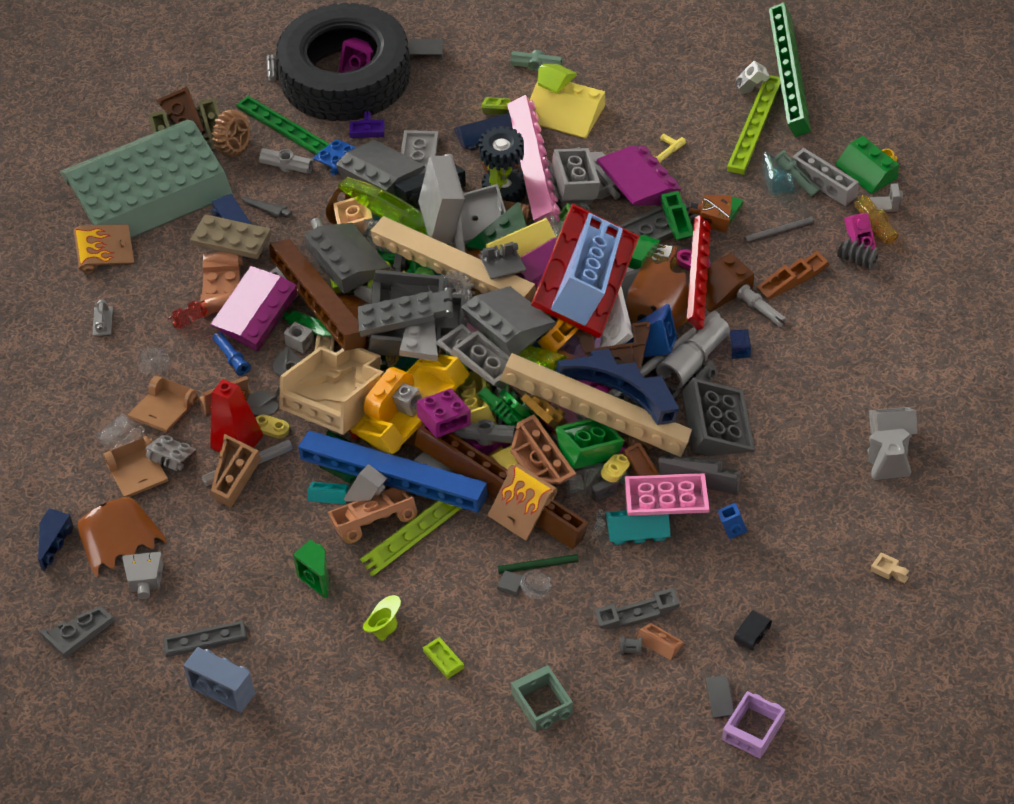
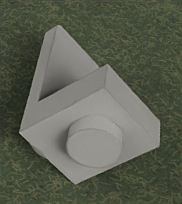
M897 183L891 184L888 197L861 198L862 212H898L899 203L903 201V192L899 191Z

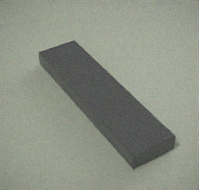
M244 620L162 638L166 657L194 652L197 647L208 649L248 640Z

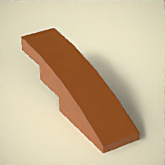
M816 251L805 260L800 258L789 267L784 265L759 284L757 289L769 300L814 277L828 267L829 262Z

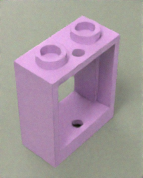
M747 691L723 728L722 740L761 759L784 722L785 709L777 703H771L760 695ZM748 708L774 720L763 740L736 728Z

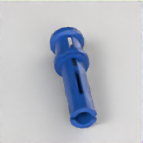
M218 332L220 337L215 333L212 337L213 341L216 342L226 355L228 364L235 368L236 374L242 376L249 373L251 365L244 360L243 354L234 349L222 332Z

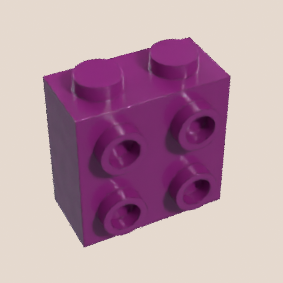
M451 388L417 400V416L436 438L471 425V410Z

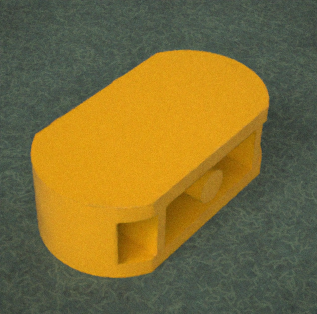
M558 319L556 325L549 329L537 343L551 356L569 340L578 328Z
M395 367L388 368L366 396L364 401L365 414L376 420L390 422L398 412L392 396L402 383L414 387L412 374Z

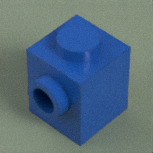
M736 503L717 510L729 539L748 532Z

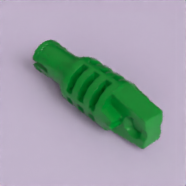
M486 386L477 394L479 398L490 406V411H494L496 416L499 415V419H503V422L507 425L516 427L518 422L524 420L518 412L511 408V405H507L508 403L504 402L502 397L494 395Z

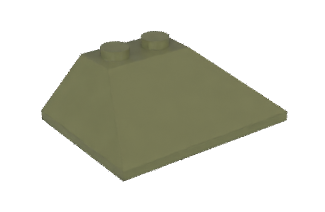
M212 98L198 102L199 107H196L206 132L202 136L210 149L214 150L217 148L214 147L215 142L212 141L214 137L211 134L214 132L212 126H215V120L218 119L220 113L216 99ZM165 110L148 114L153 133L176 124L166 114Z

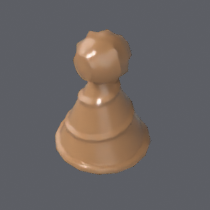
M628 435V438H623L624 442H627L626 449L637 442H640L642 446L649 450L654 447Z

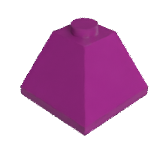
M355 37L343 41L338 73L351 72L367 65L372 60L373 50L369 43Z

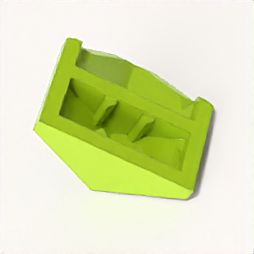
M543 64L538 69V86L557 94L577 76V73L559 64Z
M486 97L481 104L483 114H508V103L511 100L508 98Z

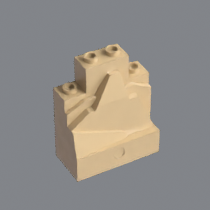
M319 347L280 376L279 409L340 434H345L365 415V398L384 374V371L380 370L381 356L363 348L344 351L342 348L335 353Z

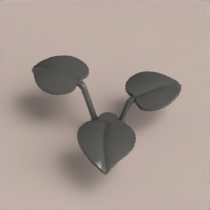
M287 347L276 357L273 363V371L276 375L281 376L302 359L290 347ZM280 383L273 397L265 391H257L249 396L247 402L254 416H270L277 411L279 405L274 400L279 395Z

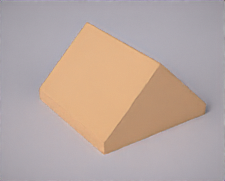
M367 193L333 204L337 224L353 222L358 230L364 234L373 221Z

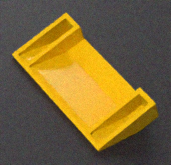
M439 353L438 361L419 359L407 371L412 374L414 387L419 389L422 398L450 388L455 391L465 383V379L470 375L458 357ZM398 411L390 422L376 420L365 414L350 430L382 452L394 454L400 450L401 445L423 422L418 418L417 413L412 417Z

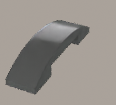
M674 588L654 593V598L619 608H615L613 604L595 609V614L600 629H617L655 620L672 612L680 604Z

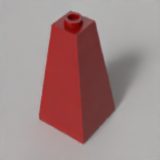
M222 379L212 391L210 448L220 452L224 442V434L254 448L264 434L239 385Z

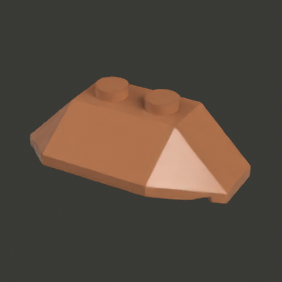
M534 414L517 423L510 452L519 465L549 484H561L576 476L575 471Z

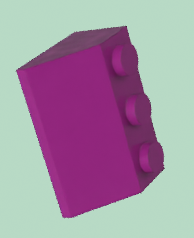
M555 237L520 257L526 271L515 275L534 283L536 291L557 241Z

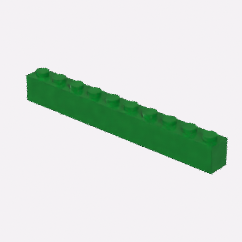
M783 2L769 8L787 124L794 137L811 132L792 16Z

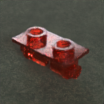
M196 299L187 304L188 308L184 310L179 308L173 311V316L167 319L173 318L174 328L180 329L191 323L188 316H191L192 320L195 321L208 313L207 308L201 305L205 300L198 302Z

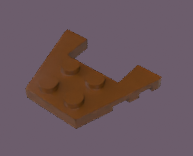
M650 322L632 323L633 343L595 348L594 336L591 333L577 331L576 336L586 357H590V353L593 350L609 349L617 364L635 362L640 371L650 331Z

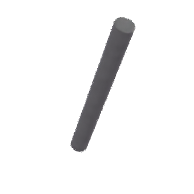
M812 217L745 236L744 239L746 243H750L811 225L814 221Z

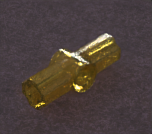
M863 195L855 201L854 206L860 213H868L872 231L874 230L885 244H889L898 238L899 234L889 223L886 212L883 209H878L868 196Z

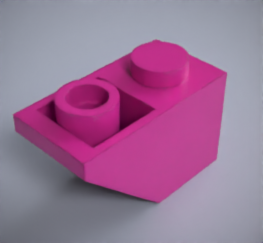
M860 213L844 218L847 233L851 237L852 242L858 240V246L864 242V249L868 245H871V250L876 248L868 213Z

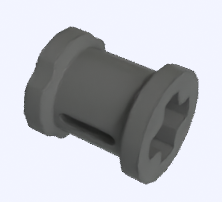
M621 636L620 655L633 653L641 656L642 637L627 639L625 636Z

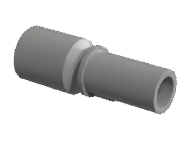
M713 317L704 325V328L700 329L691 339H687L683 344L678 345L657 366V376H662L664 380L671 377V373H677L680 379V384L677 388L680 389L702 367L708 355L730 334L728 323L720 317Z

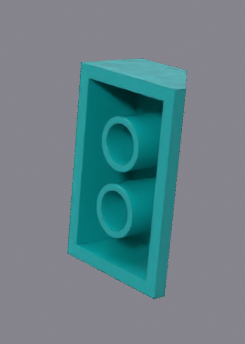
M627 510L605 512L609 540L616 545L625 544L627 540H634V543H642L650 538H654V541L666 540V537H671L669 514L628 516Z

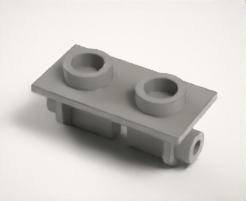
M103 299L99 300L96 307H94L93 336L111 335L113 306H108Z

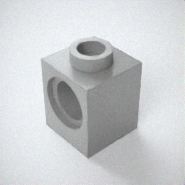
M294 322L284 332L285 344L303 354L315 342L313 330L297 322Z
M402 383L392 396L398 411L412 417L417 413V400L423 399L418 388L406 383Z

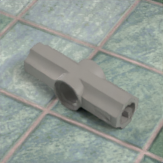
M263 148L259 158L260 163L280 167V170L283 172L294 170L310 174L314 164L313 159L293 155V152L289 149L279 152Z

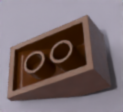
M731 252L716 260L708 268L705 308L712 312L736 298L742 286L747 284L750 286V289L753 288L754 273Z

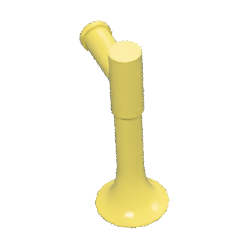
M662 134L660 140L670 144V146L654 157L661 163L662 160L686 144L685 138L681 137L675 140L666 134Z

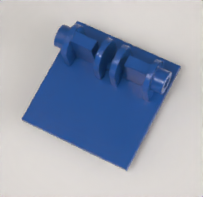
M336 139L315 155L313 160L330 166V173L338 175L339 171L336 163L348 151L357 147Z

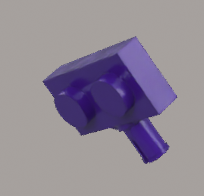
M367 111L364 112L363 120L350 121V138L384 137V120H373L369 111L368 116Z

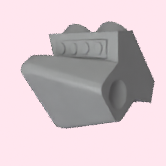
M903 428L875 431L869 437L868 462L874 464L871 472L874 480L911 475V468L907 458L910 433Z

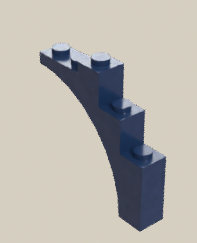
M609 349L593 350L590 353V357L557 362L555 371L574 380H585L603 384L628 395L651 415L657 425L675 423L679 407L662 376L643 378L635 362L617 364Z

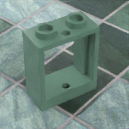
M548 665L511 683L513 697L536 732L541 729H548L553 723L559 720H566L573 714L572 700ZM548 684L561 703V706L536 717L523 696Z

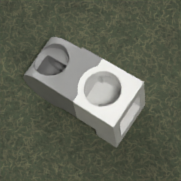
M753 61L736 78V84L741 94L751 93L761 80L767 81L770 76L766 67Z

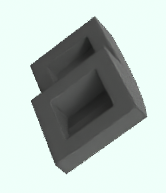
M727 676L705 678L712 718L732 716L734 710Z

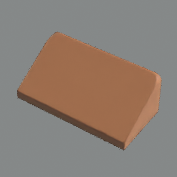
M652 623L641 628L637 639L642 637L643 645L669 660H672L684 645L683 641Z

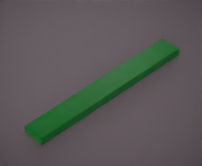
M250 96L245 97L236 104L239 110L315 155L329 145L326 141Z

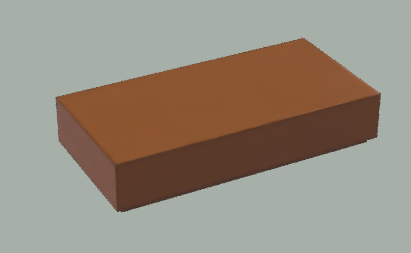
M640 442L622 451V454L630 462V467L636 476L660 475Z

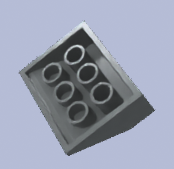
M376 140L348 151L336 163L341 177L393 201L396 200L394 183L417 176L426 168L425 165Z
M353 222L319 226L304 234L306 249L343 294L374 279L375 270H391L390 266Z
M511 286L476 295L461 306L467 322L508 356L511 353L517 355L556 325L553 319L540 309L531 306V302Z
M693 378L682 391L688 428L692 429L690 434L692 451L707 456L754 452L755 448L743 391Z

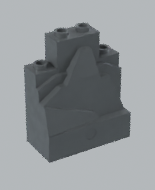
M375 270L371 304L415 295L421 292L432 291L436 293L444 291L446 283H443V276ZM452 294L453 317L435 318L436 341L461 324L467 328V320L464 319V313L461 306L467 303L465 302V295ZM405 328L369 335L368 351L383 356H399Z

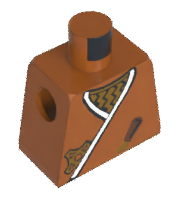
M705 194L701 204H690L689 213L701 215L710 223L711 229L727 233L732 196Z

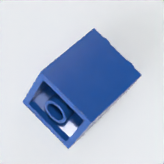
M666 304L636 322H650V331L644 357L670 354L677 340L670 304ZM632 337V338H631L628 342H626L625 344H627V343H633V342H634V337Z

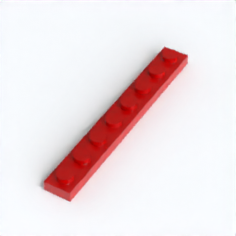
M701 215L694 218L687 320L697 331L704 328L711 230L710 223Z

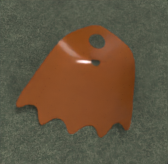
M651 256L648 257L627 294L626 306L631 322H638L637 317L639 314L648 316L654 311L650 308L651 306H655L657 310L666 304H670L675 330L688 321L689 295L686 274L672 272L669 261L656 264Z
M122 497L105 502L78 520L79 534L91 570L97 577L100 564H105L113 569L118 555H134L139 545H145L150 549H154V538H159L167 543L162 532L140 505L130 497Z

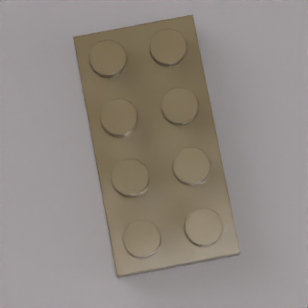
M205 214L190 241L191 245L258 259L272 233L270 228Z

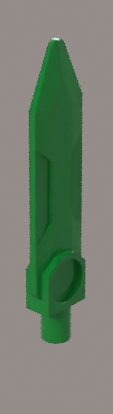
M292 310L291 313L285 312L282 316L289 325L297 322L313 330L314 334L323 337L332 336L317 318Z

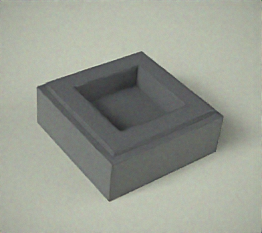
M505 571L497 589L517 596L524 581V576Z

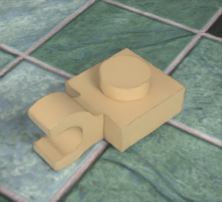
M880 553L871 565V572L886 579L894 576L896 580L904 584L908 580L906 575L909 570L900 567L899 560L884 553Z

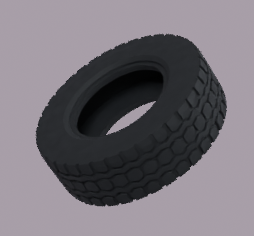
M340 3L310 10L308 13L299 16L298 19L293 20L291 25L289 24L282 32L277 43L276 60L282 91L286 99L296 109L314 118L328 119V121H348L351 119L352 121L359 118L363 119L364 112L366 111L367 116L368 111L371 115H375L381 110L387 109L389 105L394 104L397 98L399 99L402 96L403 91L405 92L410 80V55L406 33L393 16L373 6L359 5L358 3ZM353 37L368 42L373 50V59L364 67L351 72L333 73L314 66L323 57L342 51L343 41Z

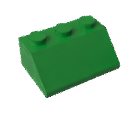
M864 136L851 142L835 163V166L857 180L859 185L870 194L875 193L898 178L899 164Z
M592 419L561 425L556 428L560 452L573 470L608 461L613 455L620 453L624 443L623 438L613 428Z

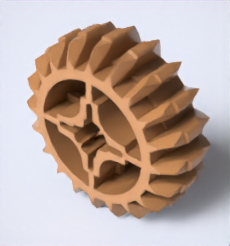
M236 110L223 111L222 114L218 115V119L215 120V126H212L214 128V132L211 133L214 135L212 141L215 142L214 147L217 148V152L224 156L236 157L245 152V147H249L248 141H251L249 137L252 134L250 132L252 126L249 125L250 120L247 119V115H244L243 112Z

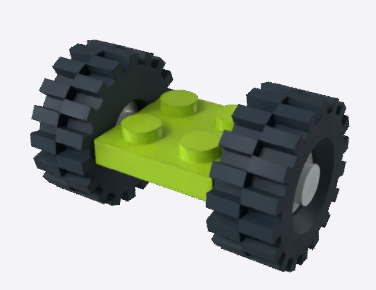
M499 126V129L493 127L492 131L488 129L485 131V134L481 135V139L479 138L480 160L484 162L485 166L489 165L488 174L485 173L483 175L484 178H482V188L498 184L502 200L521 203L522 198L525 199L526 196L525 180L523 173H519V169L513 170L515 164L519 165L521 163L520 160L523 161L524 139L520 132L517 133L516 129L511 130V127L508 126L506 129H503V126Z

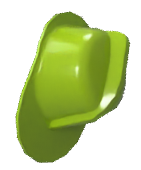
M392 595L381 600L363 624L364 631L372 632L381 641H384L388 635L393 633L398 625L396 613L401 606L400 598Z

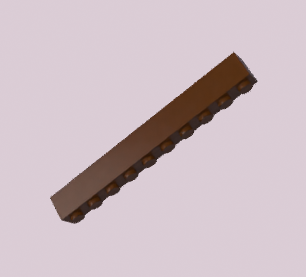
M290 239L271 242L269 259L278 267L288 281L297 286V292L343 350L347 351L365 347L368 335L360 336L358 319L344 305L343 301L339 299L335 291L329 287L328 283L324 281L320 273L314 269L312 264L305 258V255L299 251L298 247Z
M425 424L418 427L414 442L416 447L457 474L486 482L488 494L496 499L507 477V469L452 433L436 438ZM554 499L549 505L544 507L536 523V526L571 549L575 548L584 539L589 522Z

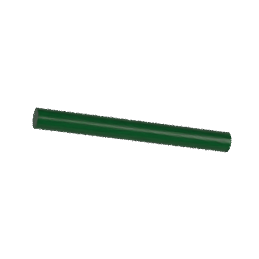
M578 554L497 567L498 573L502 574L505 571L515 572L579 562Z

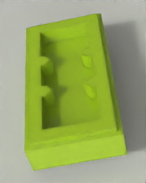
M440 637L423 647V652L447 679L464 669L463 662Z

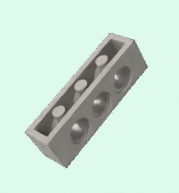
M802 148L792 156V160L797 162L799 169L823 193L844 206H847L857 197L859 184L857 180L805 148Z

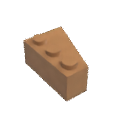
M224 434V442L220 451V459L211 492L214 500L232 508L261 461L258 450Z

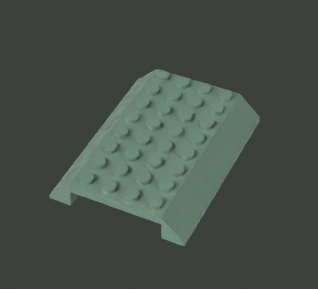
M191 120L182 121L60 171L67 186L70 185L93 225L128 224L130 238L210 206L212 201L228 194L233 195L223 168L198 127Z

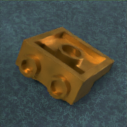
M525 394L521 398L526 405L555 431L557 426L565 425L568 422L564 418L566 413L558 406L554 409L550 405L552 402L535 395L529 397Z

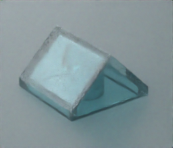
M765 152L763 154L762 172L769 195L797 192L793 177L789 173H785L784 169L777 162L773 161L775 157Z

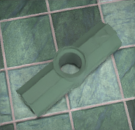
M534 50L532 53L512 51L510 63L513 66L528 67L530 71H538L543 64H559L562 66L563 57L545 55L540 50Z

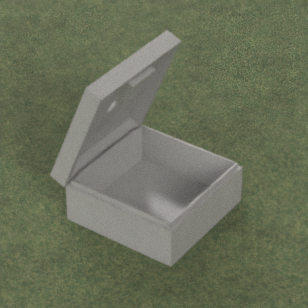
M430 156L418 200L427 235L456 248L454 236L461 215L464 245H466L506 212L498 184L463 193L454 160L451 156Z

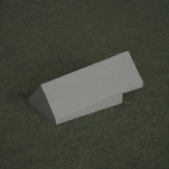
M461 324L436 341L438 346L452 356L458 357L463 364L492 385L503 389L507 384L500 381L509 356L478 330L472 333Z

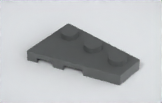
M99 606L78 615L73 621L68 623L63 621L57 624L58 627L49 631L44 629L40 631V634L66 659L114 623V619L105 609Z

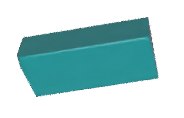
M311 482L307 489V501L346 504L347 501L344 500V497L348 493L350 485Z

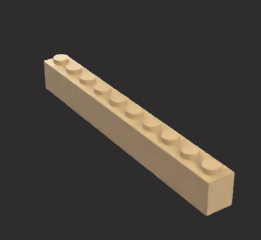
M385 216L371 229L373 243L377 246H382L389 249L392 253L400 254L408 260H413L423 267L434 270L436 273H441L452 280L464 283L467 287H472L481 293H487L511 286L531 303L536 293L534 283L514 274L490 279L480 259Z
M511 353L500 379L502 382L679 457L682 456L692 429L676 422L657 425L645 409Z

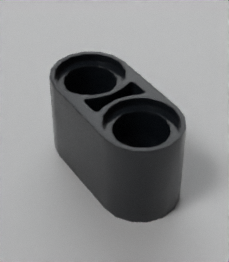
M754 610L751 611L738 628L734 641L753 651L755 644H759L765 636L764 632L770 629L772 620Z

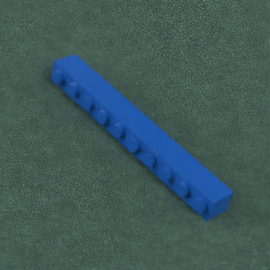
M308 431L298 446L300 459L353 476H358L369 464L387 477L383 485L479 513L488 497L487 483L481 480H475L461 474L414 462L407 458H401L373 448L360 446L356 443L343 441L339 438L326 436L319 432Z

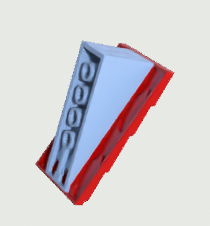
M572 204L531 306L555 318L557 317L572 326L574 325L580 330L591 333L600 339L640 236Z

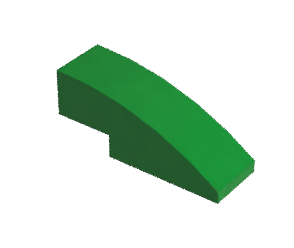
M679 191L662 194L660 202L675 239L682 240L693 237L691 222L685 203H682Z
M641 235L628 268L634 270L641 268L646 259L653 256L661 240Z

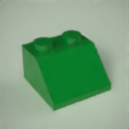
M310 539L293 554L297 577L326 599L328 597L329 583L326 550L321 544H316Z

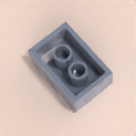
M197 647L183 665L189 688L240 713L255 695L251 674L247 668L239 667L227 658H220L208 649L203 650Z

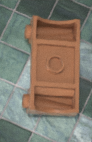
M227 252L203 254L204 274L200 299L202 317L219 312L240 282L241 265H244L243 256Z
M393 487L384 490L380 496L375 495L370 501H355L328 512L332 526L347 544L355 543L362 537L360 528L362 525H369L373 521L387 518L393 513L402 522H409L417 516L414 498L408 497L405 491Z

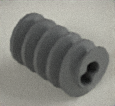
M848 237L846 241L841 243L837 257L842 256L844 260L849 259L851 263L856 261V265L860 266L862 264L863 268L869 267V270L872 271L878 260V248L871 251V245H868L864 249V242L858 246V240L851 243V237Z

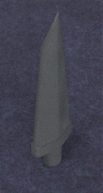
M241 197L244 203L276 217L285 216L290 218L292 215V211L287 210V206Z

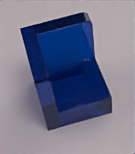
M748 329L731 330L729 334L731 358H750L751 342Z

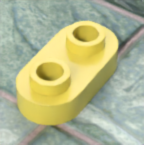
M268 415L255 417L264 435L281 439L290 432L289 424L284 420Z
M615 454L604 464L601 476L609 482H617L628 470L630 462L626 456Z

